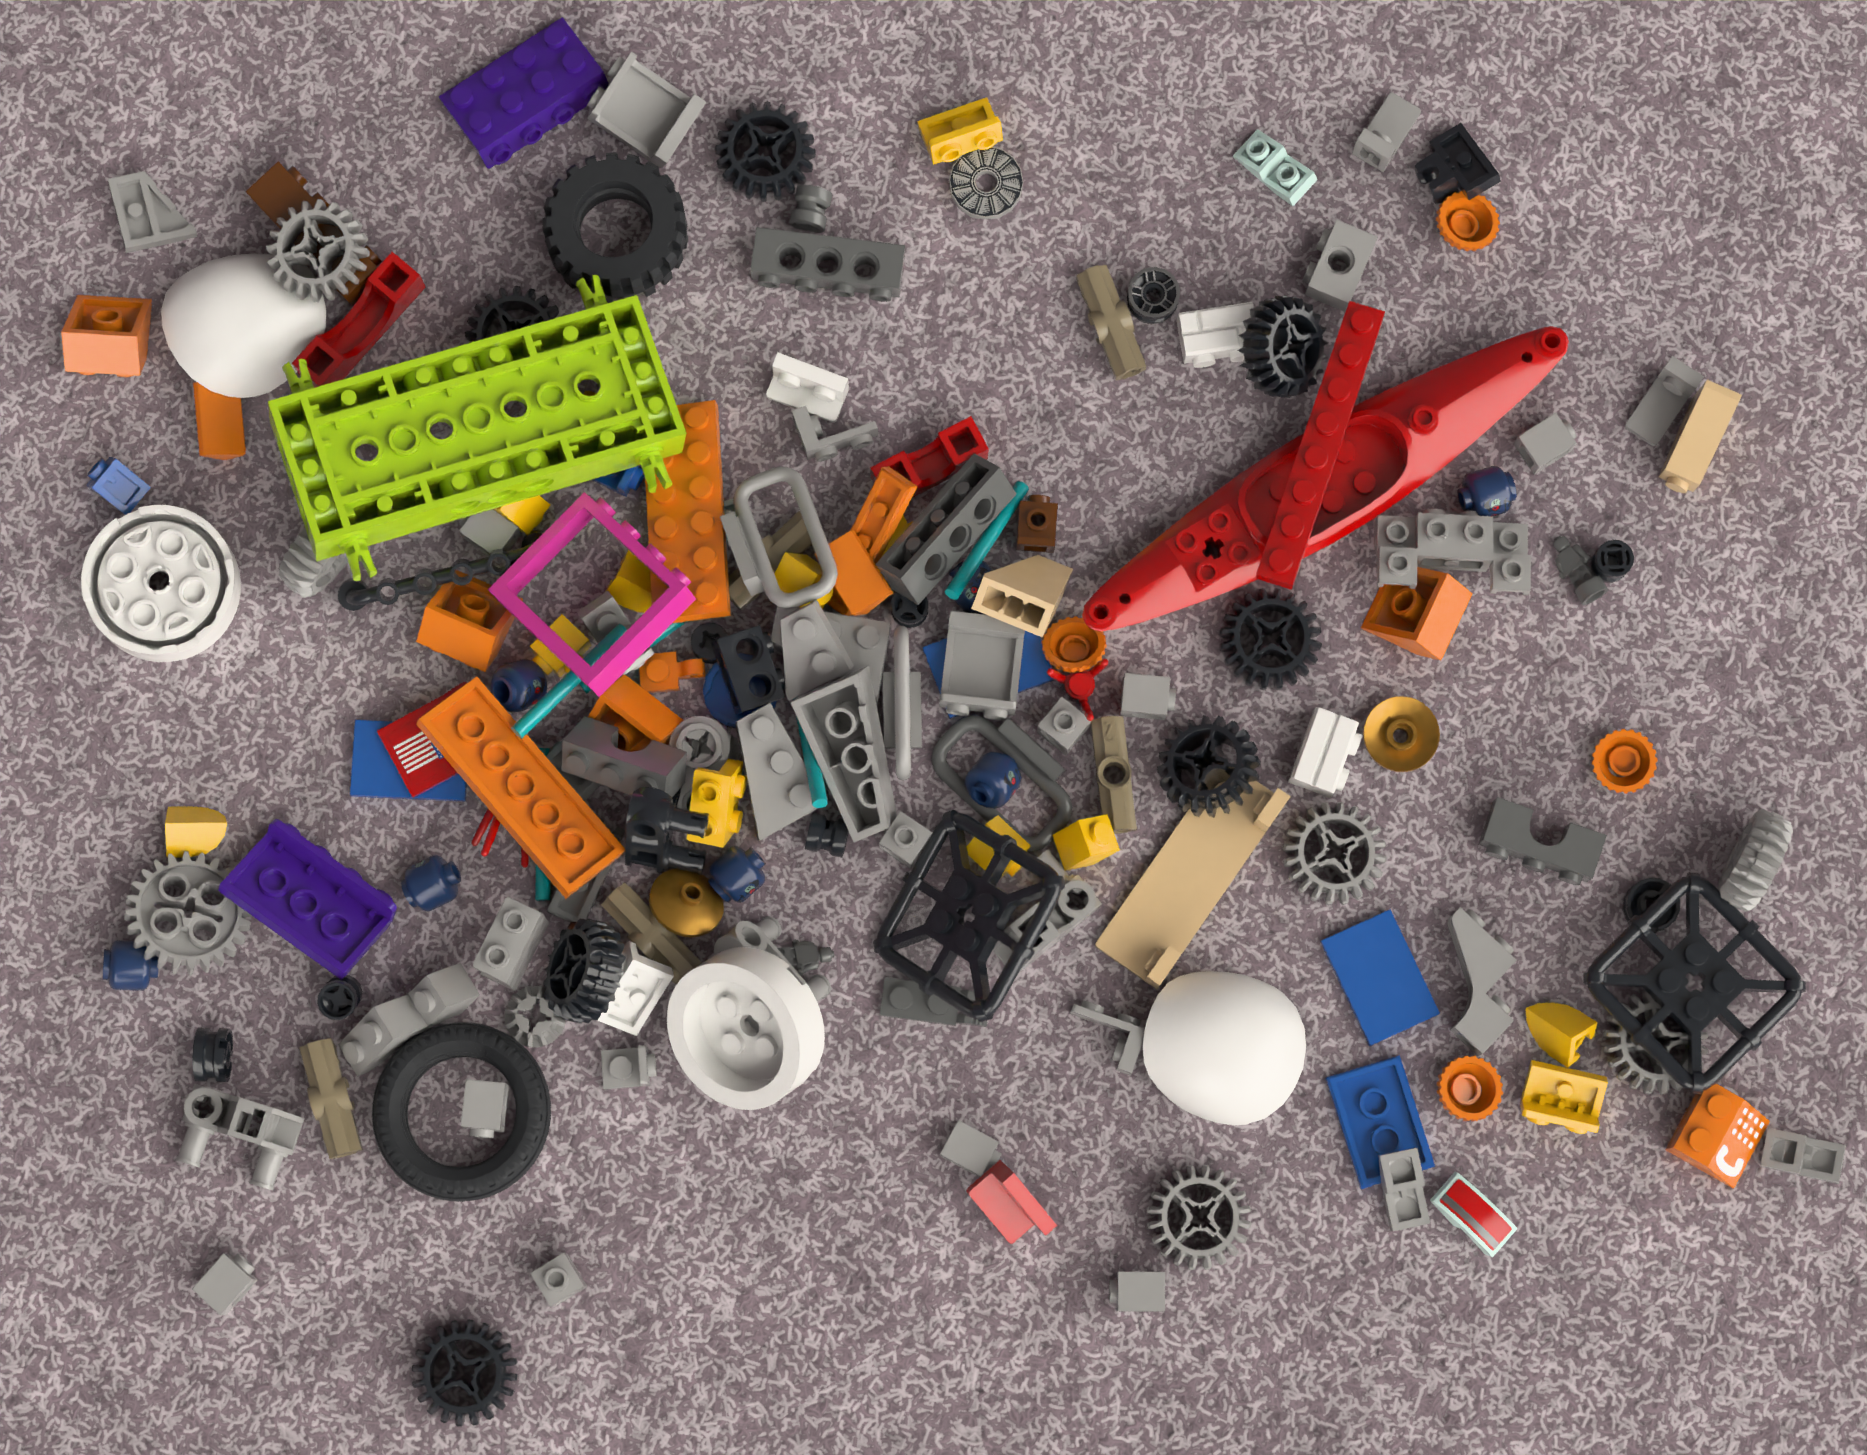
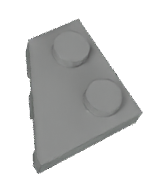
M145 171L108 179V186L126 253L197 237V231L193 224H189L176 210L175 204L167 195L159 191L156 183Z
M817 599L785 615L781 619L786 697L789 701L850 671L854 667Z

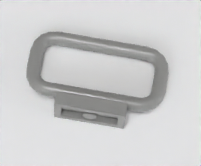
M781 466L753 475L741 482L733 497L735 512L720 516L743 582L750 595L753 596L764 591L769 600L777 606L794 608L828 594L836 584L838 576L837 565L807 485L800 473L792 468ZM777 482H786L791 486L823 573L822 578L817 583L792 593H785L779 588L748 504L749 496L753 492Z
M897 626L893 633L894 672H883L884 748L895 749L896 776L898 779L905 781L911 776V749L922 748L921 672H910L909 631L905 626Z

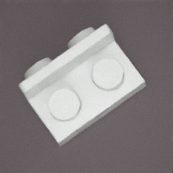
M777 352L772 365L773 378L766 393L767 398L794 409L806 406L810 415L816 414L818 418L835 423L849 391L848 378Z
M628 941L622 951V955L626 957V960L622 964V970L625 973L620 977L619 983L621 987L617 988L615 992V1001L609 1002L607 1013H601L598 1021L637 1036L674 975L671 967L639 955L636 944Z

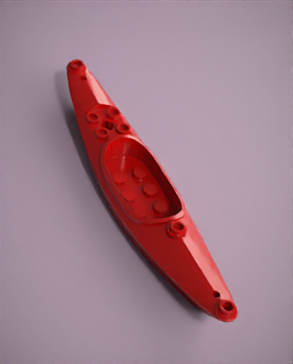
M1548 326L1511 337L1426 372L1355 405L1303 559L1335 543L1375 519L1378 515L1412 493L1473 444L1537 386L1567 352L1569 344L1566 333L1561 328ZM1304 433L1237 475L1193 508L1117 571L1084 605L1082 617L1085 624L1099 632L1123 628L1203 602L1258 580L1255 579L1256 572ZM1211 545L1212 548H1218V558L1214 559L1212 554L1206 557L1203 554L1206 546Z

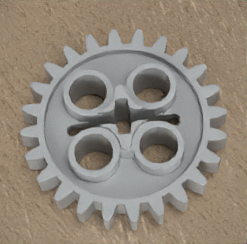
M184 851L181 862H177L172 854H168L166 866H163L158 860H154L152 866L154 873L145 869L141 870L140 878L143 883L138 881L132 882L131 890L136 895H127L126 905L132 908L125 910L124 920L133 921L127 927V935L139 934L134 940L133 947L135 949L143 946L147 947L144 954L145 960L156 955L159 957L158 969H161L167 962L172 963V974L178 972L180 965H186L188 974L192 975L195 965L199 964L202 970L208 973L211 960L222 967L225 960L223 953L234 958L237 949L233 943L244 945L246 936L240 931H249L251 922L244 918L251 915L218 891L220 883L232 871L233 868L231 866L223 871H219L218 858L208 865L205 864L204 853H200L195 862L191 861L188 851ZM173 885L179 887L183 894L178 897H171L163 889ZM213 893L218 895L222 902L217 905H208L202 900V897ZM160 904L163 908L156 909L154 905ZM186 908L193 910L191 918L184 917ZM220 917L222 922H217L214 918ZM160 921H168L174 925L175 929L172 932L163 933L155 927V924ZM205 929L213 935V938L208 941H201L193 933L196 930Z

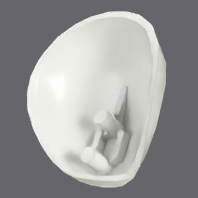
M241 254L208 261L179 277L165 294L161 316L162 328L168 347L186 373L193 380L212 392L236 398L256 397L271 392L287 381L282 366L290 362L294 372L297 373L292 362L316 335L324 334L326 328V306L323 294L319 302H313L310 294L304 300H301L296 296V290L288 293L283 288L285 281L278 282L273 277L277 269H272L268 265V260L276 255ZM301 264L293 265L296 274L305 278H315L307 266H302Z
M1219 971L1189 973L1168 982L1157 995L1151 1007L1143 1038L1144 1064L1148 1075L1157 1088L1170 1101L1181 1109L1203 1119L1234 1126L1246 1125L1265 1119L1285 1103L1301 1075L1306 1051L1304 1025L1297 1008L1283 992L1270 984L1249 976Z

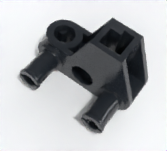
M653 787L637 789L632 794L626 820L625 866L631 867L633 863L657 868L658 873H664V870L667 871L671 867L702 875L707 851L674 845L672 836L673 831L704 838L705 830H707L709 813L704 814L677 808L681 788L673 797L663 790Z

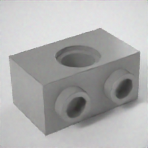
M1336 220L1332 231L1325 228L1316 248L1323 251L1318 264L1310 261L1302 280L1303 283L1308 284L1305 295L1346 312L1348 303L1353 297L1378 236L1340 220ZM1334 258L1341 259L1345 262L1347 269L1341 272L1334 271L1329 266L1328 261Z

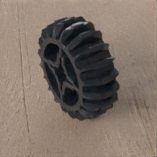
M768 101L764 102V110L757 111L756 104L752 102L749 105V114L746 115L743 110L738 108L736 110L738 122L727 118L725 126L728 131L718 132V139L722 143L715 146V153L722 157L716 161L718 169L725 170L722 174L725 182L734 180L732 185L733 191L739 192L746 186L745 196L747 199L750 200L756 190L760 191V200L766 202L767 192L774 191V198L779 201L782 199L781 188L785 187L786 191L793 195L795 187L792 181L794 180L796 183L804 185L806 177L802 172H812L813 164L809 160L816 157V150L809 146L814 143L813 134H805L808 130L806 121L797 123L799 117L796 111H792L785 116V105L780 104L776 111H771V103ZM773 126L781 130L767 134L759 127ZM746 133L751 147L744 152V157L737 161L735 149L741 137ZM794 141L796 146L794 159L784 169L779 156L787 149V145ZM758 142L761 146H767V150L769 146L771 147L773 160L770 156H764V153L760 156ZM758 168H764L772 176H757L747 172V170L752 172Z
M514 286L513 295L508 296L505 288H500L499 295L501 298L495 300L491 294H487L485 298L489 306L485 308L481 304L475 305L474 309L480 318L468 317L467 322L474 329L466 331L465 338L471 342L485 339L488 328L495 319L498 320L501 326L499 334L509 332L507 324L512 330L555 319L559 314V309L556 305L547 307L549 299L546 295L540 296L535 301V289L530 288L525 296H522L520 286ZM525 310L535 314V316L531 317L528 315L523 319H515L507 311Z
M1283 295L1259 301V306L1250 309L1251 318L1243 321L1246 331L1238 335L1243 340V347L1237 351L1244 354V360L1240 366L1248 369L1246 379L1254 382V389L1264 391L1265 395L1271 397L1291 398L1292 396L1308 392V387L1317 384L1316 375L1324 373L1321 362L1328 359L1324 354V346L1329 342L1323 340L1322 335L1327 328L1319 325L1321 315L1313 312L1312 304H1307L1303 302V299Z
M1264 588L1258 591V601L1250 593L1245 594L1244 603L1246 607L1235 601L1232 609L1237 616L1225 614L1223 621L1231 627H1224L1219 631V636L1230 639L1219 646L1220 651H1232V654L1225 658V665L1228 666L1238 662L1239 666L1236 667L1233 675L1237 678L1241 676L1244 670L1250 673L1245 682L1248 686L1253 684L1255 677L1261 678V690L1267 689L1269 679H1273L1276 690H1281L1283 687L1282 677H1285L1291 686L1297 683V676L1294 671L1300 676L1306 677L1309 674V669L1304 663L1315 665L1318 660L1309 651H1319L1322 647L1321 642L1311 639L1321 634V628L1308 626L1316 620V614L1310 613L1304 616L1302 613L1308 604L1302 601L1297 607L1292 605L1295 599V594L1292 592L1288 594L1286 601L1280 600L1281 590L1278 588L1274 589L1272 599H1268ZM1269 610L1280 612L1286 616H1283L1277 622L1271 623L1263 620L1261 617L1256 618L1253 614ZM1243 622L1250 628L1249 631L1256 640V644L1247 655L1240 642V628ZM1294 623L1301 637V648L1298 656L1291 651L1292 646L1289 645L1285 636ZM1283 627L1276 640L1280 645L1277 646L1272 642L1258 651L1265 638L1264 635H1261V632L1271 635ZM1266 655H1272L1280 661L1284 660L1287 664L1281 667L1270 668L1261 666L1256 662Z
M1203 715L1201 725H1196L1193 720L1188 719L1187 725L1189 729L1183 732L1182 729L1175 727L1177 739H1165V745L1169 751L1159 752V759L1164 763L1157 766V773L1160 777H1163L1160 780V786L1164 791H1168L1167 797L1170 802H1178V807L1183 812L1191 808L1194 816L1200 817L1206 809L1209 817L1214 818L1217 808L1221 807L1224 813L1229 814L1230 807L1228 804L1235 801L1237 805L1242 806L1243 800L1240 797L1242 792L1253 794V788L1248 782L1259 781V774L1254 770L1261 766L1259 757L1255 755L1258 748L1254 742L1250 741L1251 736L1247 730L1239 731V725L1233 720L1226 725L1224 718L1218 715L1212 724L1209 717ZM1223 744L1229 745L1236 750V764L1230 763L1227 758H1223ZM1182 769H1186L1190 774L1194 775L1193 780L1196 783L1194 789L1182 784Z
M580 918L577 922H570L567 929H562L559 941H554V950L552 954L548 955L550 959L549 964L544 969L547 972V978L544 980L543 985L547 987L544 996L545 999L549 1000L548 1008L553 1010L556 1016L571 1022L589 1024L591 1020L598 1021L601 1013H607L609 1002L615 1001V992L617 988L621 987L619 983L620 977L625 973L622 970V964L626 957L622 955L624 943L620 941V933L614 931V927L602 921Z
M468 1319L465 1324V1331L461 1332L459 1322L454 1320L451 1321L450 1325L452 1334L449 1335L443 1326H439L436 1328V1332L441 1340L437 1342L430 1336L424 1338V1342L432 1349L429 1353L421 1349L416 1351L415 1355L425 1359V1364L412 1365V1371L423 1372L424 1379L415 1380L412 1382L414 1388L426 1387L427 1392L420 1394L417 1399L422 1403L432 1398L434 1402L427 1410L430 1415L435 1414L441 1407L444 1409L440 1418L441 1422L447 1423L452 1413H455L456 1426H463L465 1414H469L470 1422L474 1426L480 1422L478 1414L480 1411H482L487 1420L494 1418V1413L489 1407L491 1404H494L500 1410L506 1407L505 1402L499 1398V1395L503 1393L506 1396H513L515 1391L504 1385L506 1380H518V1374L507 1373L506 1366H514L518 1361L517 1358L504 1359L503 1354L509 1352L512 1349V1345L510 1343H506L501 1347L496 1345L503 1336L500 1331H496L488 1338L486 1335L489 1331V1324L483 1323L478 1333L474 1332V1320ZM463 1339L473 1340L482 1344L489 1352L475 1359H469L458 1349L455 1341ZM445 1349L448 1354L450 1370L444 1378L435 1384L434 1366L439 1354ZM459 1362H462L464 1366L477 1365L482 1362L481 1365L474 1368V1374H470L473 1376L471 1384H468L466 1380H454L448 1384L450 1380L456 1377L455 1371H459L456 1369ZM495 1362V1383L490 1393L485 1396L480 1384V1375L485 1368ZM456 1386H460L466 1390L469 1396H472L476 1404L459 1406L449 1402L441 1394Z

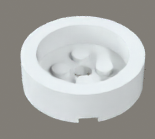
M149 505L139 507L138 510L128 513L119 519L115 518L95 537L83 563L81 589L83 600L94 624L113 644L124 652L143 660L172 662L197 655L214 644L223 635L237 611L241 594V579L233 552L219 532L208 521L184 508L170 505ZM155 572H166L169 575V585L162 590H152L149 585L150 577Z
M751 947L730 948L717 953L692 969L675 986L667 1010L669 1040L675 1057L685 1074L707 1096L723 1105L741 1110H756L768 1107L799 1087L816 1070L824 1048L823 1019L811 989L807 983L801 985L795 976L787 970L790 966L789 964L761 949ZM748 1015H751L758 1022V1033L757 1030L751 1027L748 1021H745Z

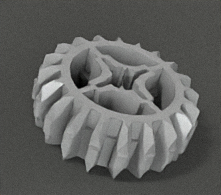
M317 199L314 209H312L307 201H302V212L300 213L293 207L288 208V214L291 216L288 221L281 217L277 218V223L282 227L281 231H269V235L277 243L266 246V250L270 254L276 255L268 260V265L272 269H277L273 275L275 280L278 282L285 281L283 288L288 293L296 290V296L301 300H304L310 294L313 302H319L323 292L326 298L331 301L335 299V289H338L344 295L348 294V288L345 286V283L350 280L355 285L359 284V279L354 275L355 270L366 271L367 268L359 259L370 256V251L362 247L368 241V236L365 233H359L363 227L362 223L358 219L352 220L353 213L350 210L345 209L340 212V206L336 202H332L326 207L323 200ZM317 224L334 225L342 230L344 236L336 238L334 235L324 237ZM304 231L302 242L292 247L298 235ZM317 241L324 247L319 250V260L313 255L317 252ZM344 255L339 266L332 272L333 261L337 257ZM293 265H313L319 278L302 277L296 274Z
M306 529L298 534L296 540L290 544L288 552L284 554L283 561L280 563L279 577L294 593L300 594L303 598L311 597L318 592H322L348 564V560L344 553L316 562Z
M1325 802L1320 807L1321 816L1318 815L1313 807H1310L1306 811L1310 822L1300 816L1294 821L1301 832L1289 829L1286 833L1289 839L1296 841V843L1284 844L1282 849L1286 853H1294V857H1289L1283 861L1284 867L1295 865L1297 867V870L1293 871L1288 878L1290 881H1295L1300 876L1303 878L1304 882L1298 888L1300 893L1305 892L1309 885L1315 890L1311 894L1310 899L1314 902L1320 897L1321 892L1326 893V905L1333 904L1335 894H1338L1340 903L1346 905L1349 902V891L1356 900H1359L1363 897L1359 885L1369 891L1375 887L1368 875L1374 878H1380L1383 875L1381 869L1373 866L1374 864H1384L1387 860L1386 856L1375 853L1376 850L1383 849L1386 846V842L1384 840L1373 841L1372 837L1380 833L1381 829L1379 826H1375L1368 831L1365 825L1369 823L1371 816L1366 814L1361 821L1355 819L1359 809L1356 806H1353L1348 815L1343 814V802L1336 804L1334 813H1331L1329 804ZM1325 824L1344 825L1353 830L1357 835L1346 839L1338 838L1331 829L1328 830ZM1314 830L1318 836L1320 853L1312 860L1306 862L1304 845L1308 834ZM1328 844L1334 849L1340 847L1342 849L1347 845H1351L1339 857L1343 859L1342 863L1338 862L1336 858H1327L1319 862L1330 850L1326 847ZM1363 845L1365 849V863L1361 873L1355 878L1351 871L1353 867L1350 864L1349 855L1356 848ZM1322 868H1330L1336 872L1338 877L1342 878L1344 883L1335 884L1323 881L1312 872Z
M1765 809L1754 813L1753 817L1749 819L1748 824L1744 826L1740 837H1738L1722 871V876L1718 881L1717 889L1720 891L1721 898L1728 901L1730 905L1745 912L1754 909L1760 903L1761 898L1766 894L1768 887L1772 884V880L1778 872L1780 864L1784 860L1788 844L1792 839L1793 829L1791 822L1783 819V816L1773 811L1771 813Z
M1646 991L1643 992V1003L1635 994L1628 998L1631 1009L1621 1003L1635 1018L1644 1012L1646 1021L1643 1024L1661 1008ZM1612 1016L1608 1017L1607 1022L1617 1029L1616 1031L1606 1030L1603 1032V1037L1614 1040V1044L1603 1047V1052H1616L1617 1058L1610 1060L1608 1066L1609 1068L1616 1067L1619 1064L1623 1066L1624 1069L1617 1075L1618 1080H1624L1629 1075H1632L1633 1078L1629 1083V1088L1635 1090L1644 1081L1643 1090L1648 1095L1652 1094L1655 1083H1657L1660 1095L1668 1093L1669 1083L1676 1091L1683 1088L1640 1045L1635 1046L1630 1040L1626 1041L1627 1031ZM1661 1022L1653 1030V1033H1655L1657 1039L1673 1040L1663 1046L1668 1052L1672 1047L1685 1045V1052L1680 1064L1688 1072V1034L1681 1026L1680 1028L1683 1033L1670 1032L1664 1028ZM1701 1032V1040L1707 1039L1708 1033ZM1701 1046V1055L1708 1054V1048ZM1629 1052L1645 1054L1650 1061L1651 1067H1654V1073L1640 1068L1633 1061Z
M1188 1165L1186 1167L1188 1178L1183 1179L1178 1170H1174L1172 1177L1176 1184L1172 1186L1169 1181L1162 1179L1159 1184L1167 1191L1166 1194L1162 1195L1155 1191L1151 1194L1153 1200L1161 1202L1160 1206H1149L1146 1210L1148 1214L1158 1215V1221L1147 1223V1229L1159 1227L1161 1234L1151 1239L1152 1243L1157 1244L1165 1240L1168 1245L1162 1249L1161 1255L1166 1257L1172 1250H1175L1177 1255L1174 1258L1173 1264L1177 1266L1182 1263L1184 1256L1189 1257V1270H1195L1197 1259L1201 1258L1204 1269H1211V1256H1215L1219 1265H1224L1226 1258L1222 1251L1226 1249L1230 1255L1236 1256L1239 1251L1231 1244L1232 1241L1236 1240L1239 1243H1246L1247 1241L1245 1235L1238 1233V1228H1251L1250 1221L1240 1220V1214L1251 1212V1207L1248 1205L1238 1207L1237 1204L1238 1200L1246 1197L1245 1191H1240L1233 1195L1230 1189L1237 1184V1180L1232 1178L1225 1185L1220 1183L1224 1176V1171L1221 1169L1215 1173L1213 1179L1209 1178V1165L1202 1166L1200 1176H1196L1193 1165ZM1191 1185H1203L1216 1190V1192L1205 1202L1197 1203L1186 1197L1180 1190ZM1224 1199L1228 1204L1231 1216L1230 1227L1226 1235L1220 1230L1221 1228L1214 1220L1215 1210ZM1171 1200L1178 1205L1184 1215V1222L1174 1235H1172L1167 1222V1211ZM1212 1202L1213 1205L1205 1216V1220L1208 1222L1207 1225L1212 1230L1207 1226L1202 1228L1201 1224H1199L1197 1228L1193 1226L1185 1232V1229L1191 1224L1190 1221L1193 1219V1215L1184 1203L1190 1208L1196 1207L1197 1211H1199L1201 1207L1206 1208ZM1194 1232H1203L1218 1245L1207 1250H1194L1185 1247L1182 1243Z

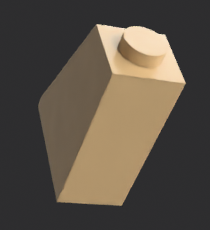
M1706 380L1692 397L1659 475V478L1666 480L1665 485L1668 488L1679 493H1686L1687 490L1694 492L1700 485L1742 394Z
M1036 555L987 572L983 576L971 609L1043 637L1060 604L1073 569Z

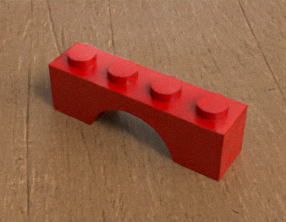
M391 252L368 277L360 298L349 313L331 330L324 334L316 335L292 362L297 373L300 375L299 359H305L314 388L343 380L426 288L421 275L395 253Z

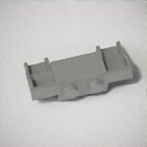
M1427 509L1422 513L1418 512L1416 517L1378 515L1374 522L1377 587L1389 584L1409 586V589H1415L1417 586V567L1486 572L1489 568L1490 593L1496 594L1497 591L1522 592V595L1528 596L1531 591V555H1528V524L1493 522V517L1479 516L1476 511H1465L1460 513V515L1445 514L1440 509Z

